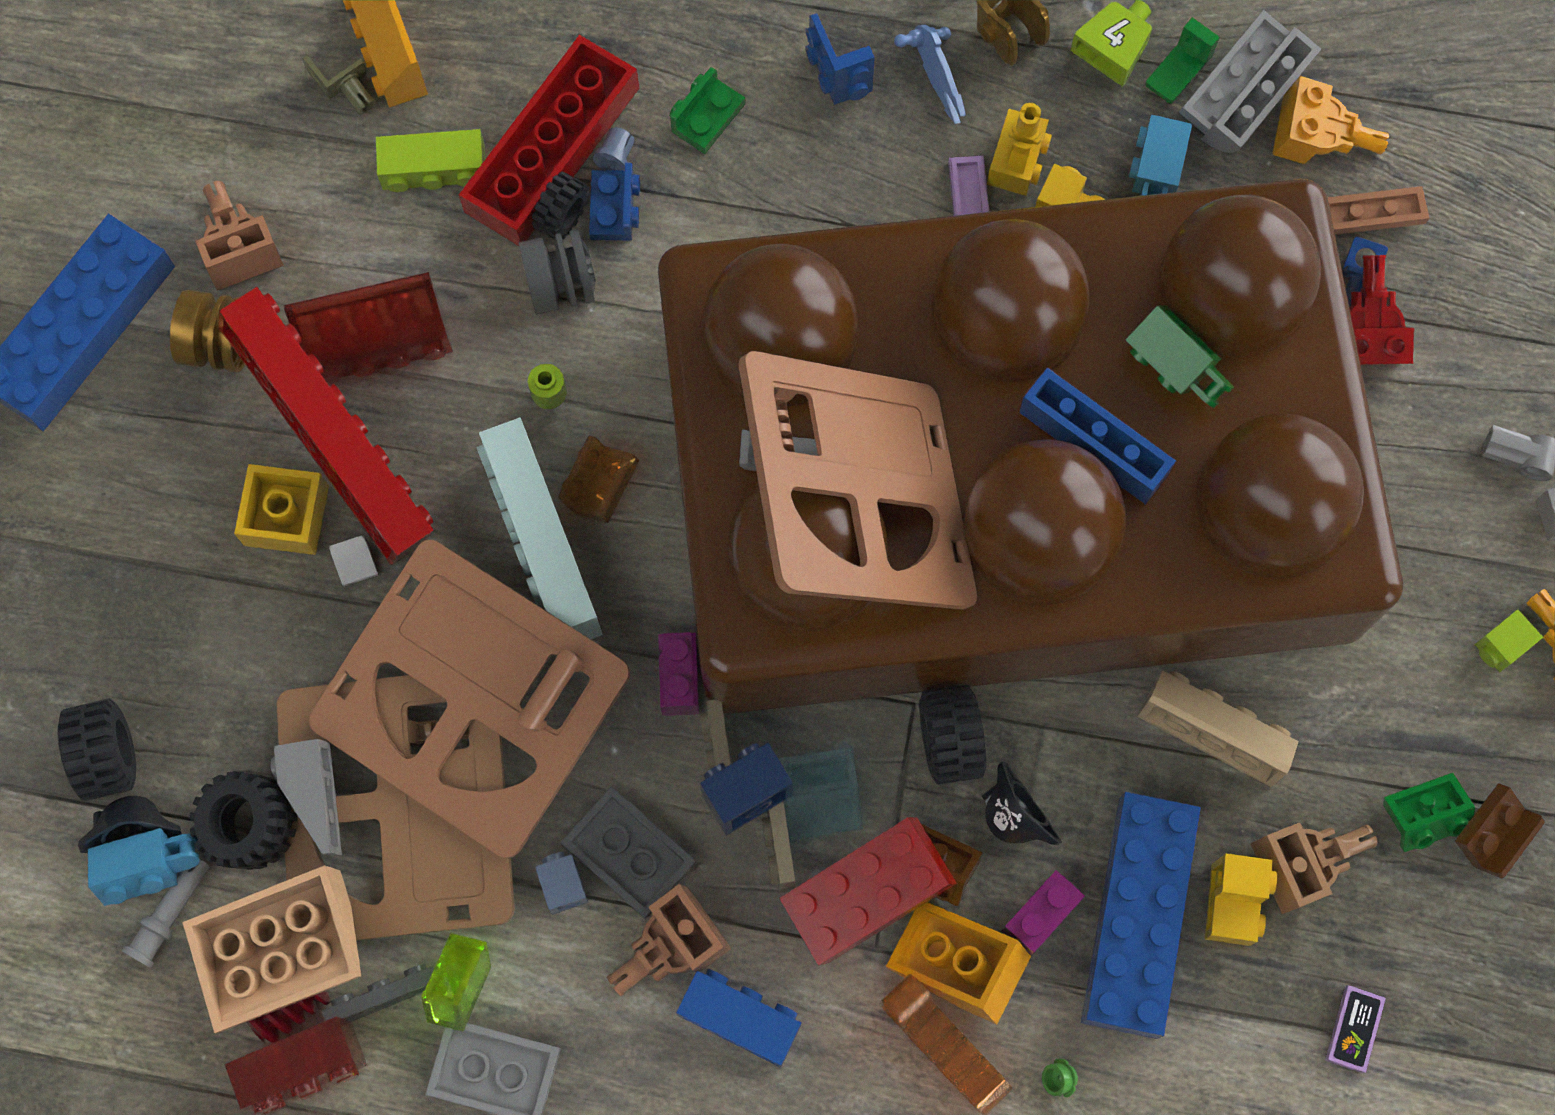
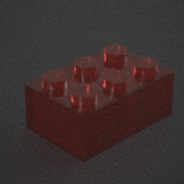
M336 1016L224 1065L240 1110L253 1111L255 1115L260 1113L270 1115L286 1107L285 1101L290 1098L300 1097L301 1100L321 1093L323 1091L321 1085L327 1082L336 1081L337 1084H341L360 1075L358 1069L367 1066L352 1022Z

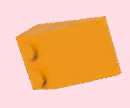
M926 902L915 909L886 967L957 1007L997 1025L1031 955L1017 939Z

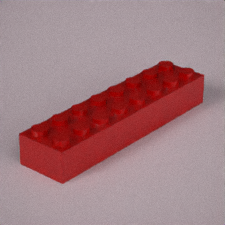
M255 287L219 310V330L390 565H393L416 549L421 542L428 540L434 531L430 526L434 521L423 505L417 507L409 497L412 491L401 475L395 477L388 468L387 464L390 463V460L384 450L378 444L373 447L365 436L368 430L358 415L354 414L351 416L343 406L346 403V399L335 384L331 386L327 384L321 375L324 373V369L318 359L312 353L308 356L299 345L302 339L294 326L290 323L285 326L277 315L280 312V308L269 293L263 295L259 288Z

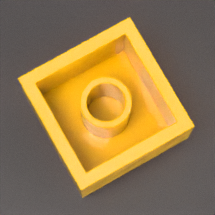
M248 464L234 532L235 536L247 547L316 555L329 485L321 473Z

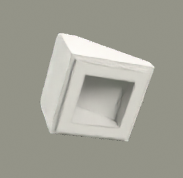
M358 536L329 546L343 587L378 576L371 549L365 536Z

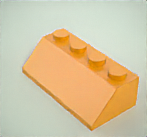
M343 0L346 11L353 9L356 15L355 18L350 19L356 38L364 37L366 46L360 49L367 68L374 66L377 75L371 77L377 96L385 95L390 108L428 95L418 61L395 0Z

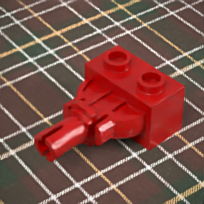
M1362 255V288L1360 292H1351V306L1349 307L1360 365L1413 364L1414 328L1406 327L1404 316L1396 305V291H1387V288H1385L1386 255Z

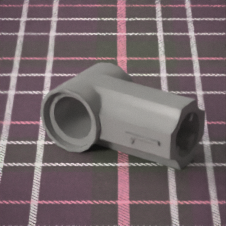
M1495 425L1489 429L1481 450L1482 457L1519 468V472L1529 479L1537 481H1549L1552 479L1555 469V438L1540 434L1526 436Z

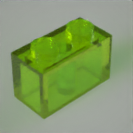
M450 933L421 996L427 1023L464 1031L491 970L486 941Z

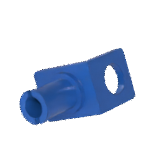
M1361 237L1353 239L1342 269L1343 276L1349 279L1346 285L1349 307L1351 306V292H1360L1363 281V268L1356 263V253L1360 249L1368 248L1375 255H1386L1388 251L1387 246Z

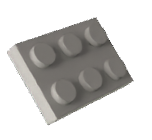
M448 1018L425 1095L498 1115H543L561 1048Z

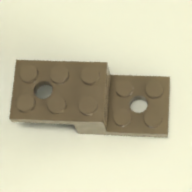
M709 700L706 701L708 712L700 713L704 742H712L713 749L706 750L708 770L721 763H724L725 767L731 765L722 702ZM782 802L750 822L762 820L765 847L773 846L774 856H768L771 885L779 884L780 893H787L795 889V876L784 803Z

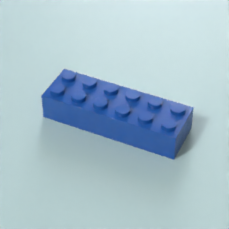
M108 213L0 346V403L44 432L175 268L166 251Z
M1125 792L1119 798L1081 1023L1154 1039L1164 1036L1201 807Z

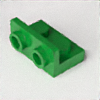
M712 67L704 75L699 74L695 78L690 88L691 92L684 100L679 99L674 104L669 115L672 133L703 154L707 153L746 104L744 96L718 80L717 70Z
M1454 773L1385 796L1383 801L1384 808L1401 834L1400 846L1404 852L1427 848L1435 841L1449 836H1459L1475 814V805Z

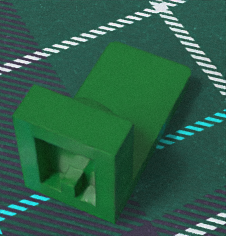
M1192 17L1183 27L1178 44L1146 80L1145 86L1169 104L1174 103L1213 57L1220 37Z

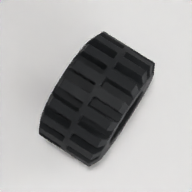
M965 684L922 691L919 700L920 723L927 764L933 780L937 785L983 778L986 770L985 738L978 702L970 686Z
M111 698L63 709L59 716L57 729L59 751L67 779L82 801H89L132 790L136 779V756L127 721L118 705Z
M232 771L227 772L226 776L218 775L212 778L214 785L206 783L201 788L203 796L195 797L193 805H196L197 808L195 813L190 812L189 821H194V827L190 828L191 837L198 838L194 845L198 851L205 852L203 857L206 860L216 862V865L221 867L253 870V868L262 869L267 867V862L275 863L281 858L278 853L279 851L287 852L291 846L287 840L289 837H295L297 830L292 829V822L297 821V814L291 812L292 806L279 785L276 784V780L262 775ZM248 801L253 810L254 820L249 834L240 841L235 834L234 818L240 806Z

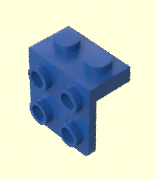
M818 14L810 15L809 27L805 29L809 45L805 46V50L812 66L817 65L820 71L818 80L823 93H829L835 105L849 99L859 100L869 92H872L875 57L870 46L836 57Z

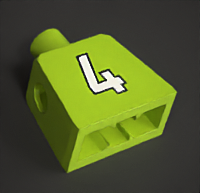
M1136 0L1129 9L1118 2H1111L1076 31L1070 51L1123 87L1148 44L1153 28L1145 20L1151 14L1150 7L1141 0Z

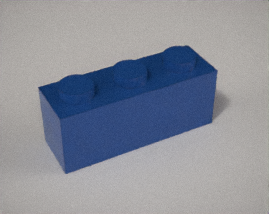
M708 969L706 974L696 971L676 1012L677 1016L781 1068L802 1024L795 1020L798 1013L779 1003L776 1004L775 1009L761 1003L763 995L745 986H742L740 992L727 986L728 978L716 971Z

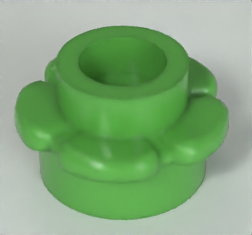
M1062 1058L1055 1059L1054 1064L1047 1065L1042 1072V1083L1045 1090L1052 1096L1063 1095L1064 1097H1070L1074 1094L1075 1086L1078 1082L1076 1070L1069 1065L1067 1060Z

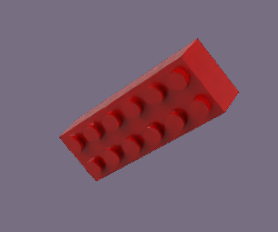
M579 34L459 193L464 213L519 246V242L527 241L535 230L532 225V215L537 210L535 206L541 200V193L546 191V185L549 182L552 183L553 177L555 175L558 176L559 172H565L572 177L576 175L640 89L637 69Z

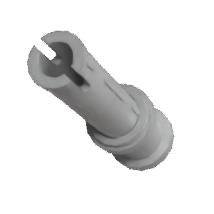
M200 860L196 867L180 871L177 875V885L169 887L151 917L147 915L145 918H142L140 921L142 927L131 944L124 946L121 951L147 967L152 968L154 965L152 959L165 940H170L172 937L171 933L173 930L170 929L211 866Z

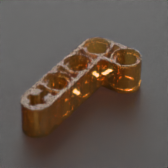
M909 973L880 1001V1006L981 1115H987L1013 1090L1011 1085L933 1003L934 999L928 990Z

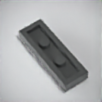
M420 964L403 972L404 978L394 982H390V979L387 978L367 986L369 992L354 997L353 993L337 997L331 1001L332 1007L322 1010L326 1023L332 1028H337L443 985L439 971L433 966L427 968L426 964Z

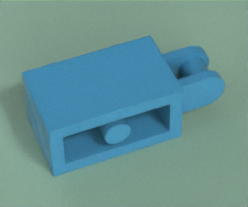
M1151 115L1147 127L1140 126L1136 147L1142 148L1140 158L1133 157L1129 172V178L1135 179L1132 192L1140 193V196L1177 191L1192 128L1191 123Z
M158 828L89 848L88 888L106 906L120 904L127 899L158 893L162 889L176 886L177 872L194 868L200 862L199 854L195 852L196 847L194 845L198 838L191 837V834H182L168 838L164 831Z

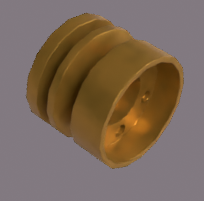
M194 290L182 291L175 304L170 326V351L173 361L178 365L200 368L205 366L209 360L210 366L214 370L225 368L228 372L238 373L242 371L245 364L219 330V310L240 297L232 299L229 295H222L215 302V298L211 293Z

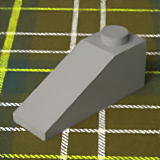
M320 739L274 746L275 757L271 758V771L273 777L277 779L280 789L321 853L330 856L342 855L330 743Z

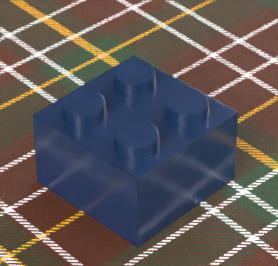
M758 743L752 744L737 755L739 760L727 767H725L724 763H721L703 775L705 780L700 782L702 797L726 836L793 797V782L769 743L761 747Z

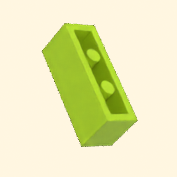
M481 129L376 137L377 176L382 189L391 192H404L408 188L419 187L436 190L445 185L465 187L486 159L485 143Z

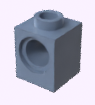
M564 852L554 853L542 859L543 864L535 866L548 909L552 915L589 903L572 854L565 856Z

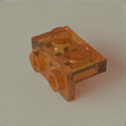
M588 436L578 453L567 479L562 484L558 498L575 514L609 523L636 469L639 459L632 453L604 446L596 437Z

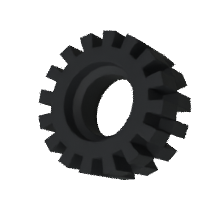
M559 172L558 176L555 175L553 177L552 183L549 182L546 185L545 193H541V200L536 203L535 209L537 210L532 215L533 227L555 239V234L561 233L562 240H564L566 235L570 234L569 231L572 230L573 225H577L579 222L577 219L584 212L583 207L587 205V198L590 195V191H588L590 189L589 186L565 172Z

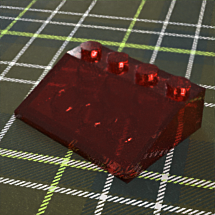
M429 272L284 305L288 322L294 326L302 339L299 345L307 356L312 353L318 359L324 369V373L321 375L328 385L338 382L343 377L351 375L364 377L373 374L377 369L386 367L393 369L403 368L412 361L420 359L428 361L438 360L444 357L446 353L453 352L445 314Z

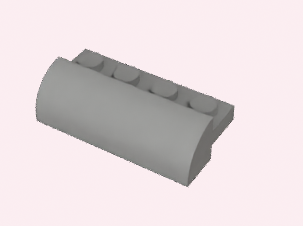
M1263 10L1181 108L1179 113L1204 133L1201 140L1209 146L1222 152H1236L1253 134L1319 53L1321 48L1296 27L1288 31Z

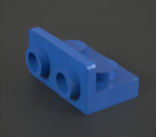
M625 163V171L592 170L590 240L632 241L633 228H639V207H633L634 196H640V175L634 174L632 163Z

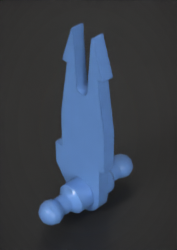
M918 25L906 35L898 34L894 39L895 45L900 48L906 45L917 47L924 62L923 67L945 107L944 111L954 124L961 123L959 116H966L961 94H958L949 65L940 47L942 44L941 40L950 38V29L948 27H941L936 30L934 27H928L927 25Z

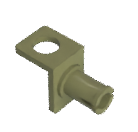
M307 55L303 57L306 71L329 100L342 92L359 115L367 112L365 110L366 106L369 110L374 107L376 100L372 98L358 80L366 74V66L362 58L327 81Z

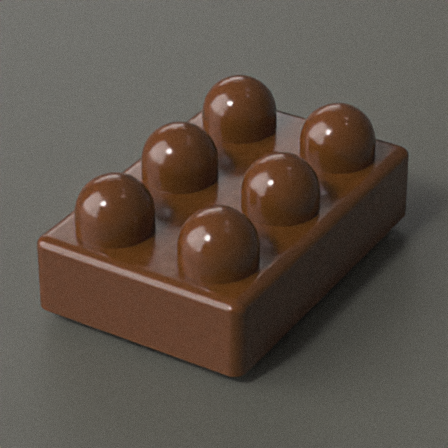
M1293 179L683 244L667 250L659 261L658 278L699 658L705 696L708 701L717 700L722 702L723 713H741L918 693L965 684L971 687L1350 644L1360 639L1398 602L1402 595L1403 579L1328 197L1324 189L1314 181ZM1167 305L1221 358L1214 367L1234 388L1230 392L1225 391L1217 399L1219 404L1215 408L1205 403L1193 390L1184 394H1180L1178 391L1171 393L1158 381L1157 377L1160 373L1150 364L1147 367L1142 365L1130 353L1133 347L1126 339L1157 306ZM751 351H757L930 385L936 391L940 402L963 519L964 535L977 591L975 605L962 610L789 594L780 589L774 577L757 471L746 470L739 465L742 430L750 431L739 371V360L742 356ZM1047 368L1176 460L1168 477L1146 505L1119 486L1110 470L1092 453L1072 443L1056 440L1019 413L1023 397ZM1207 374L1199 383L1204 388H1207L1214 380ZM796 394L790 401L786 402L792 437L815 439L808 399L805 395ZM930 429L933 447H936L933 429ZM792 490L791 498L803 522L816 538L842 559L860 566V557L849 501L844 497ZM877 502L887 560L894 570H905L916 563L926 551L932 536V516L924 508ZM952 543L955 562L959 563L955 543Z

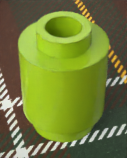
M540 364L531 370L527 382L534 403L543 409H554L560 406L567 395L564 377L560 369L552 364Z

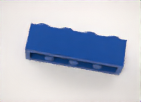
M1049 368L1043 372L1023 397L1019 411L1020 414L1056 440L1072 443L1092 453L1110 470L1119 486L1145 505L1168 477L1176 462L1175 459Z

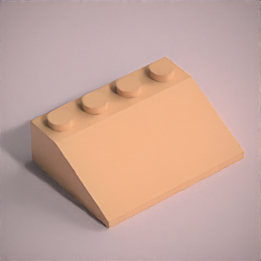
M325 865L182 922L212 1027L216 1034L361 977L352 907L340 870Z

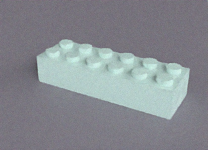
M521 417L479 432L483 445L476 448L487 476L491 478L489 482L500 510L508 509L501 512L512 542L520 541L519 544L514 545V549L525 576L530 574L533 576L527 578L526 581L535 604L541 608L545 607V611L589 639L601 636L602 631Z

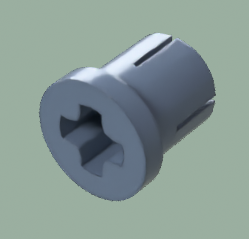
M613 127L609 129L602 147L596 149L594 153V163L602 170L625 171V163H628L626 159L635 142L634 137L622 128Z

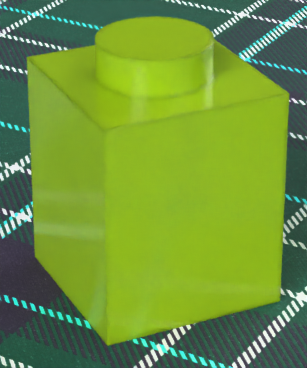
M1517 609L1474 645L1479 649L1481 659L1488 666L1495 667L1500 673L1544 637Z

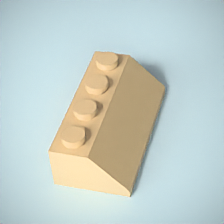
M1162 671L1137 717L1270 787L1287 775L1299 742L1290 737L1291 733L1287 729L1276 724H1270V726L1256 719L1257 715L1251 710L1241 706L1234 708L1222 702L1223 697L1212 690L1203 689L1201 691L1189 684V679L1174 671L1169 673Z

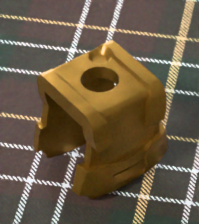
M977 0V31L986 43H992L996 48V52L1006 64L1012 66L1016 63L1018 56L1016 35L1013 33L1011 25L1004 20L1011 14H1014L1022 21L1038 46L1040 44L1044 46L1048 43L1050 35L1049 13L1039 0H1002L995 9L993 7L1001 0Z

